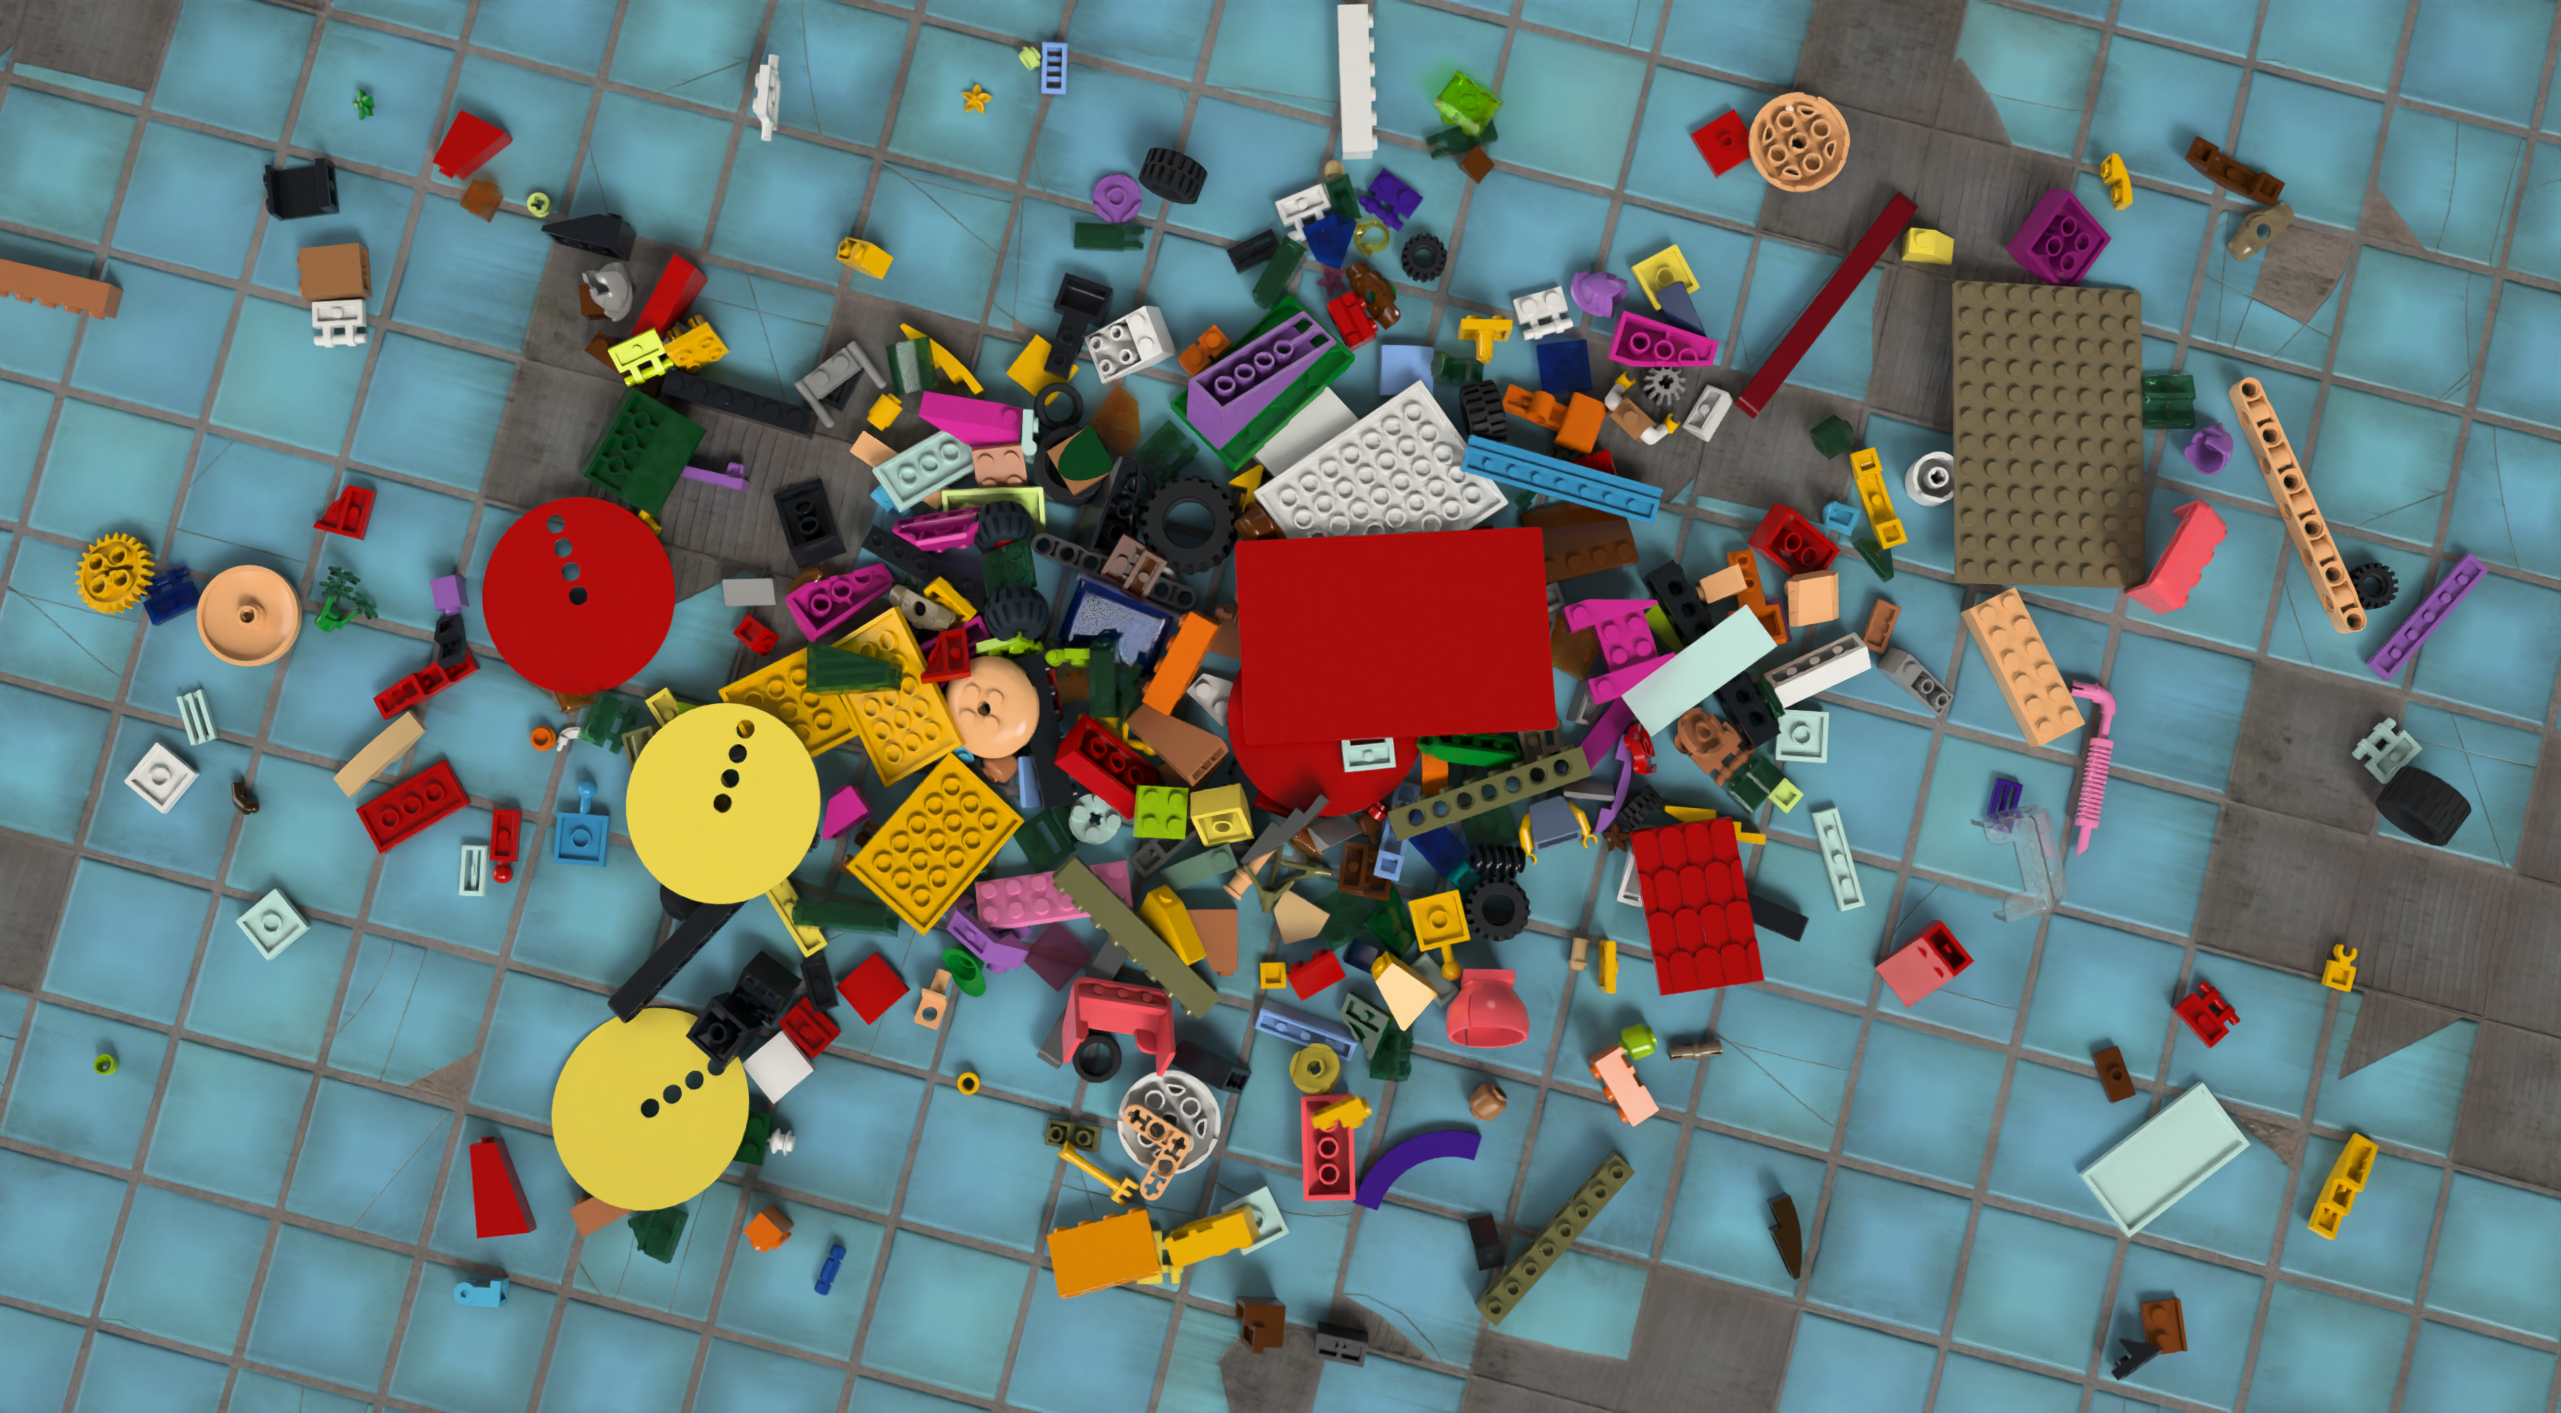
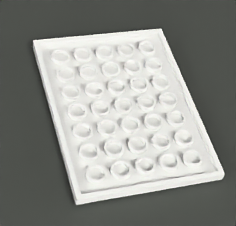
M1421 380L1254 492L1256 499L1268 516L1282 529L1287 539L1471 530L1509 503L1493 480L1459 471L1467 444Z

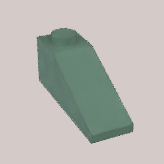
M1228 843L1160 870L1159 873L1164 885L1167 884L1173 892H1176L1239 866L1231 845Z

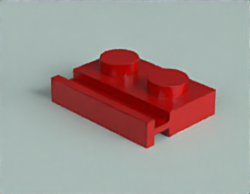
M806 996L778 1022L813 1060L841 1034V1031L822 1012L813 1013L811 1002Z

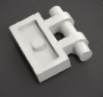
M1322 184L1275 202L1284 228L1292 224L1296 228L1295 231L1288 233L1291 243L1297 240L1302 242L1308 239V236L1319 231L1321 233L1329 230V227L1337 224L1334 215L1327 218L1323 215L1324 211L1331 209V205ZM1315 216L1317 222L1304 227L1302 220Z
M1561 286L1512 301L1519 326L1527 323L1530 326V329L1522 331L1524 341L1532 338L1538 340L1543 335L1553 332L1559 334L1564 332V329L1573 327L1571 317L1561 320L1559 315L1568 311ZM1551 318L1552 323L1542 326L1538 324V320Z
M364 300L312 302V327L323 329V335L314 336L316 346L324 345L326 348L336 347V345L347 344L351 347L368 342L366 333L357 334V327L367 326L366 302ZM334 328H345V334L335 335Z

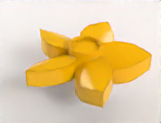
M978 84L973 88L972 93H962L963 97L969 101L966 104L965 112L976 108L978 112L984 114V103L991 100L992 97L990 95L982 93Z

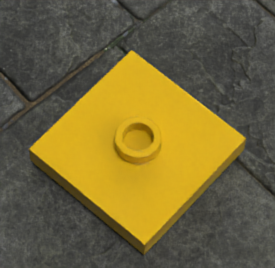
M1600 939L1599 990L1605 993H1616V974H1618L1616 941Z

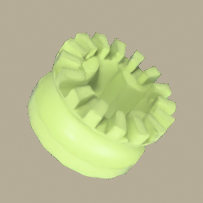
M541 192L532 194L527 200L528 209L539 218L548 216L553 209L551 200ZM538 200L545 203L541 205V210L534 207V205L538 204Z

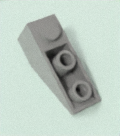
M1891 647L1876 666L1892 683L1938 717L1954 698L1910 653Z

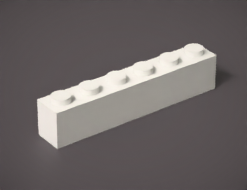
M1368 4L1338 5L1342 160L1372 159L1373 150H1377V135H1372V126L1377 124L1376 110H1371V101H1376L1375 86H1371L1370 77H1375L1374 61L1370 62L1369 54L1374 52V37H1369V28H1373V13H1368Z

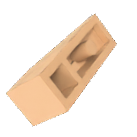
M1736 564L1696 582L1697 587L1695 588L1698 593V600L1704 606L1731 598L1747 589L1740 566Z

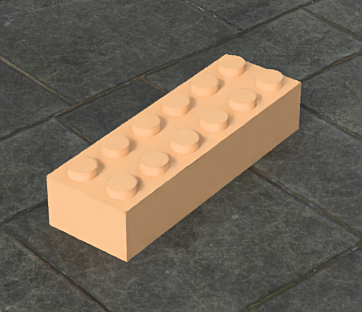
M2015 587L1961 612L2030 748L2041 746L2085 724Z

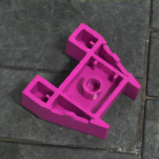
M1587 599L1563 607L1560 610L1568 634L1592 627L1608 673L1584 682L1592 707L1621 697L1676 656L1675 652L1661 657L1658 655L1644 613L1645 609L1657 605V600Z

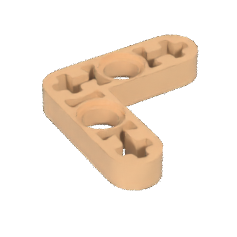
M1132 1104L1124 1112L1125 1123L1162 1147L1140 1186V1192L1145 1199L1156 1200L1162 1195L1188 1153L1191 1139L1186 1132L1140 1104ZM1136 1109L1140 1110L1139 1116L1145 1120L1148 1115L1152 1117L1147 1123L1145 1130L1140 1128L1144 1124L1140 1120L1130 1121L1131 1115L1128 1114L1129 1111L1135 1112ZM1155 1122L1161 1123L1165 1128L1164 1134L1160 1137H1155L1150 1132V1126ZM1183 1137L1186 1147H1180L1176 1152V1156H1180L1179 1160L1172 1154L1165 1153L1166 1149L1170 1152L1173 1150L1175 1143L1172 1140L1174 1138L1179 1139ZM1163 1158L1170 1159L1173 1163V1169L1168 1173L1159 1170L1158 1163ZM1152 1171H1155L1159 1177L1166 1178L1165 1182L1160 1179L1157 1183L1156 1188L1159 1190L1157 1193L1154 1191L1151 1194L1147 1193L1148 1188L1145 1184H1151L1156 1177L1151 1175Z

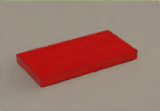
M444 759L357 808L356 811L380 854H383L472 802L448 759Z

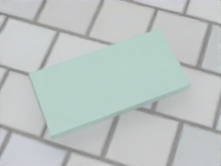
M2198 1082L2079 1173V1176L2123 1234L2130 1238L2250 1146V1143L2204 1083Z

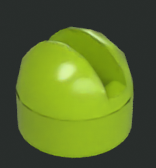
M102 1054L94 1061V1070L101 1075H112L119 1068L118 1060L112 1055ZM111 1065L109 1068L103 1069V1066Z

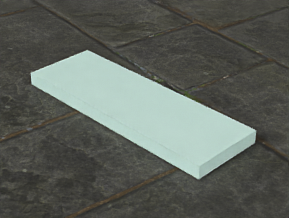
M1746 604L1621 697L1652 737L1778 645Z

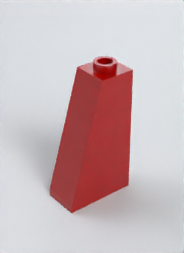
M674 254L630 335L635 337L655 327L663 342L667 337L666 333L672 330L677 321H681L708 279L696 267Z
M494 1136L478 1138L477 1143L469 1145L477 1239L525 1234L536 1230L535 1219L504 1139L495 1140Z

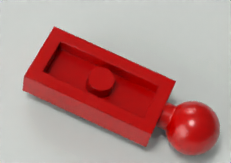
M493 810L489 860L498 861V865L492 871V877L500 884L508 883L513 878V869L509 866V861L518 862L522 811Z

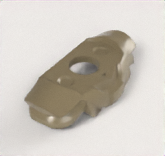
M2279 202L2245 216L2240 227L2235 230L2237 234L2228 243V250L2236 260L2245 261L2256 254L2293 220L2294 212L2292 208L2284 202ZM2260 224H2265L2269 229V234L2264 239L2260 238L2257 234V228Z
M895 585L889 595L890 603L894 607L899 606L904 617L914 627L933 631L952 629L956 619V614L952 609L935 603L914 592L912 588L906 585ZM918 601L923 602L926 607V612L923 616H919L915 611V605Z

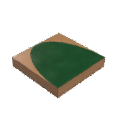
M1091 425L1047 451L1073 496L1108 476L1115 465Z

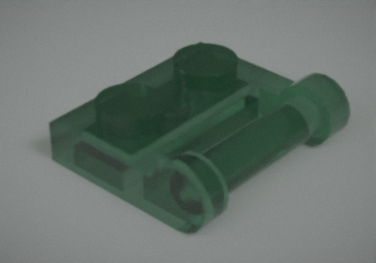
M1051 809L1041 811L1020 825L1013 833L1015 840L1036 873H1042L1076 851L1073 843L1070 844L1052 817L1053 812ZM1042 821L1045 823L1061 848L1060 852H1054L1037 824Z

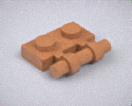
M1726 721L1721 724L1724 731L1721 744L1724 745L1718 753L1707 758L1696 756L1693 753L1689 756L1706 775L1713 769L1719 773L1713 780L1719 787L1726 781L1730 782L1734 778V773L1742 765L1746 766L1751 761L1750 757L1756 752L1755 749L1748 752L1747 748L1741 751L1737 747L1742 740ZM1731 753L1735 759L1725 767L1721 761Z

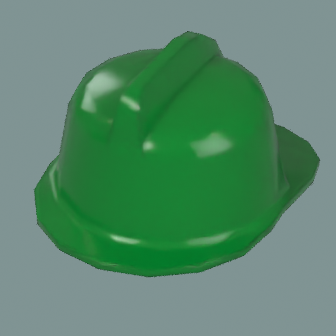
M963 943L958 944L955 948H946L942 952V958L957 986L969 996H982L986 990L985 980L981 973L984 961Z

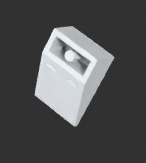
M1143 306L1085 337L1102 384L1155 365L1177 353L1159 307Z

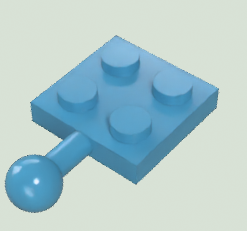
M583 779L577 785V793L581 797L580 813L558 812L553 863L606 867L611 816L590 814L591 799L598 791V786L592 779Z

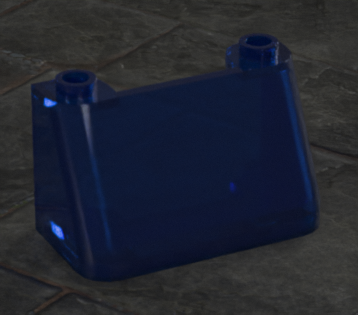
M1080 578L1057 638L1062 639L1060 644L1068 648L1074 649L1077 645L1091 649L1093 652L1132 668L1130 673L1145 678L1146 675L1151 676L1173 625L1174 617Z

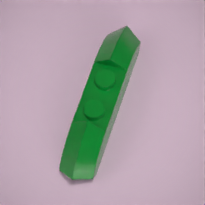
M1489 734L1423 736L1418 738L1416 744L1427 756L1453 763L1504 768L1524 761L1515 739L1511 737Z

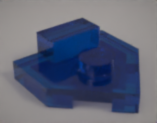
M1333 213L1303 227V234L1316 262L1340 270L1357 222Z

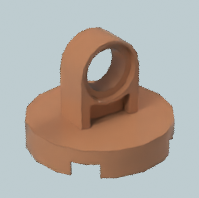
M1699 707L1691 708L1679 718L1677 724L1678 734L1674 738V745L1681 754L1693 753L1702 758L1711 757L1723 748L1724 744H1721V738L1724 737L1723 728L1712 713L1706 714L1700 711L1702 708Z

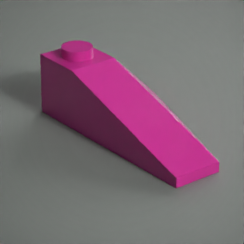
M1623 311L1616 319L1610 339L1608 359L1631 367H1711L1719 342Z
M924 391L919 417L973 448L1017 443L1023 422V409L1002 403Z

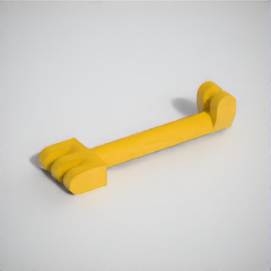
M1068 1141L1064 1143V1148L1060 1149L1057 1153L1064 1160L1072 1162L1113 1189L1110 1194L1111 1199L1123 1207L1128 1202L1120 1196L1124 1194L1131 1199L1134 1195L1127 1189L1128 1185L1135 1190L1140 1187L1138 1183L1126 1175L1118 1181L1077 1154L1074 1145Z

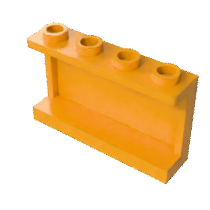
M1142 1207L1129 1209L1126 1215L1118 1216L1117 1213L1103 1216L1102 1221L1093 1223V1220H1085L1079 1222L1078 1227L1068 1229L1067 1226L1053 1229V1233L1047 1235L1059 1297L1067 1299L1163 1274L1151 1227L1150 1212L1147 1209L1143 1210Z

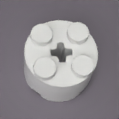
M1932 452L1915 461L1909 467L1905 476L1907 495L1918 504L1928 507L1941 505L1953 498V456L1945 452ZM1932 475H1934V480L1937 481L1936 484L1933 483V479H1931Z

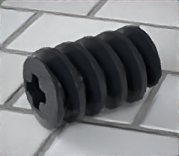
M1473 843L1469 851L1470 870L1472 875H1477L1480 868L1482 876H1486L1489 871L1492 877H1495L1499 872V876L1502 878L1506 877L1507 873L1510 878H1515L1517 872L1522 873L1526 866L1525 851L1522 847L1514 848L1513 846L1504 847L1503 845L1495 846L1494 844Z

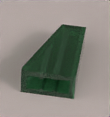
M807 642L806 693L827 696L901 691V683L903 681L901 665L815 642Z
M797 899L796 906H793L792 909L793 925L801 928L898 937L900 916L888 906Z

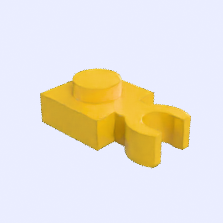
M2336 944L2333 949L2336 959L2335 961L2327 960L2321 985L2350 992L2357 969L2350 966V962L2356 958L2357 949L2349 948L2348 954L2344 956V945Z

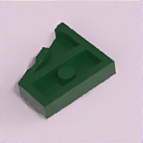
M1392 887L1390 901L1380 900L1363 924L1397 958L1404 957L1417 938L1399 893L1395 887Z

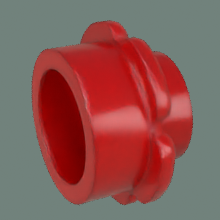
M1382 800L1375 804L1371 803V806L1365 808L1373 818L1380 822L1384 817L1388 818L1387 810L1389 807Z

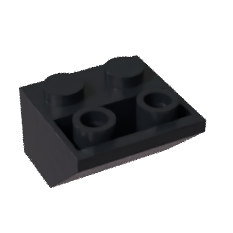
M761 950L743 969L731 995L734 996L737 1002L754 1013L757 1018L772 1026L796 994L802 979Z

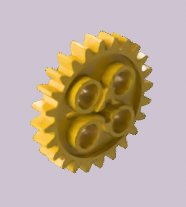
M115 532L114 536L106 534L105 540L97 538V546L88 545L91 551L89 554L82 553L85 561L77 563L82 569L75 572L76 575L80 576V579L75 584L81 586L77 594L83 595L81 601L88 603L89 608L104 614L107 612L115 615L116 611L124 613L125 607L133 609L132 601L140 603L141 598L139 595L141 593L148 594L145 586L153 584L148 580V577L155 575L154 572L149 571V568L153 567L155 563L149 561L153 554L147 551L148 546L142 544V540L126 533L122 535Z

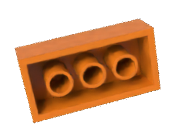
M1198 610L1190 611L1187 614L1184 613L1178 624L1181 630L1178 635L1176 634L1170 638L1165 648L1169 652L1166 657L1158 660L1153 670L1157 674L1154 679L1147 681L1141 694L1145 695L1142 702L1167 716L1175 713L1223 624Z

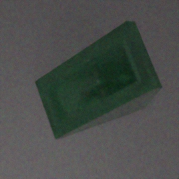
M1348 173L1324 183V191L1338 227L1361 218Z

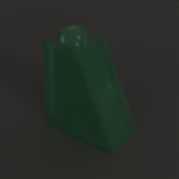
M1285 235L1252 291V298L1255 299L1254 303L1264 310L1267 308L1272 310L1280 302L1306 263L1307 249Z
M1101 637L1092 640L1089 650L1090 718H1115L1122 695L1118 640Z

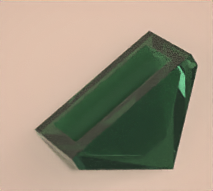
M1860 538L1852 543V546L1884 583L1894 577L1891 547L1882 550L1878 541Z

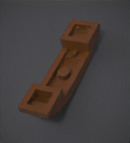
M2199 136L2195 137L2184 158L2194 169L2231 192L2265 205H2275L2285 185L2284 182L2264 171L2260 174L2219 153L2220 147Z

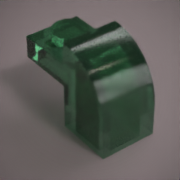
M1434 351L1433 360L1430 365L1431 376L1435 378L1434 383L1461 388L1462 386L1482 382L1484 364L1474 358H1454L1444 351Z

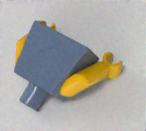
M1549 791L1534 795L1536 803L1528 806V813L1523 816L1519 829L1520 845L1524 849L1526 856L1533 857L1534 865L1537 859L1532 852L1533 848L1535 852H1539L1580 839V844L1588 849L1586 845L1588 837L1592 838L1593 844H1597L1598 839L1595 835L1590 834L1591 828L1582 809L1571 801H1566L1563 796L1551 798Z

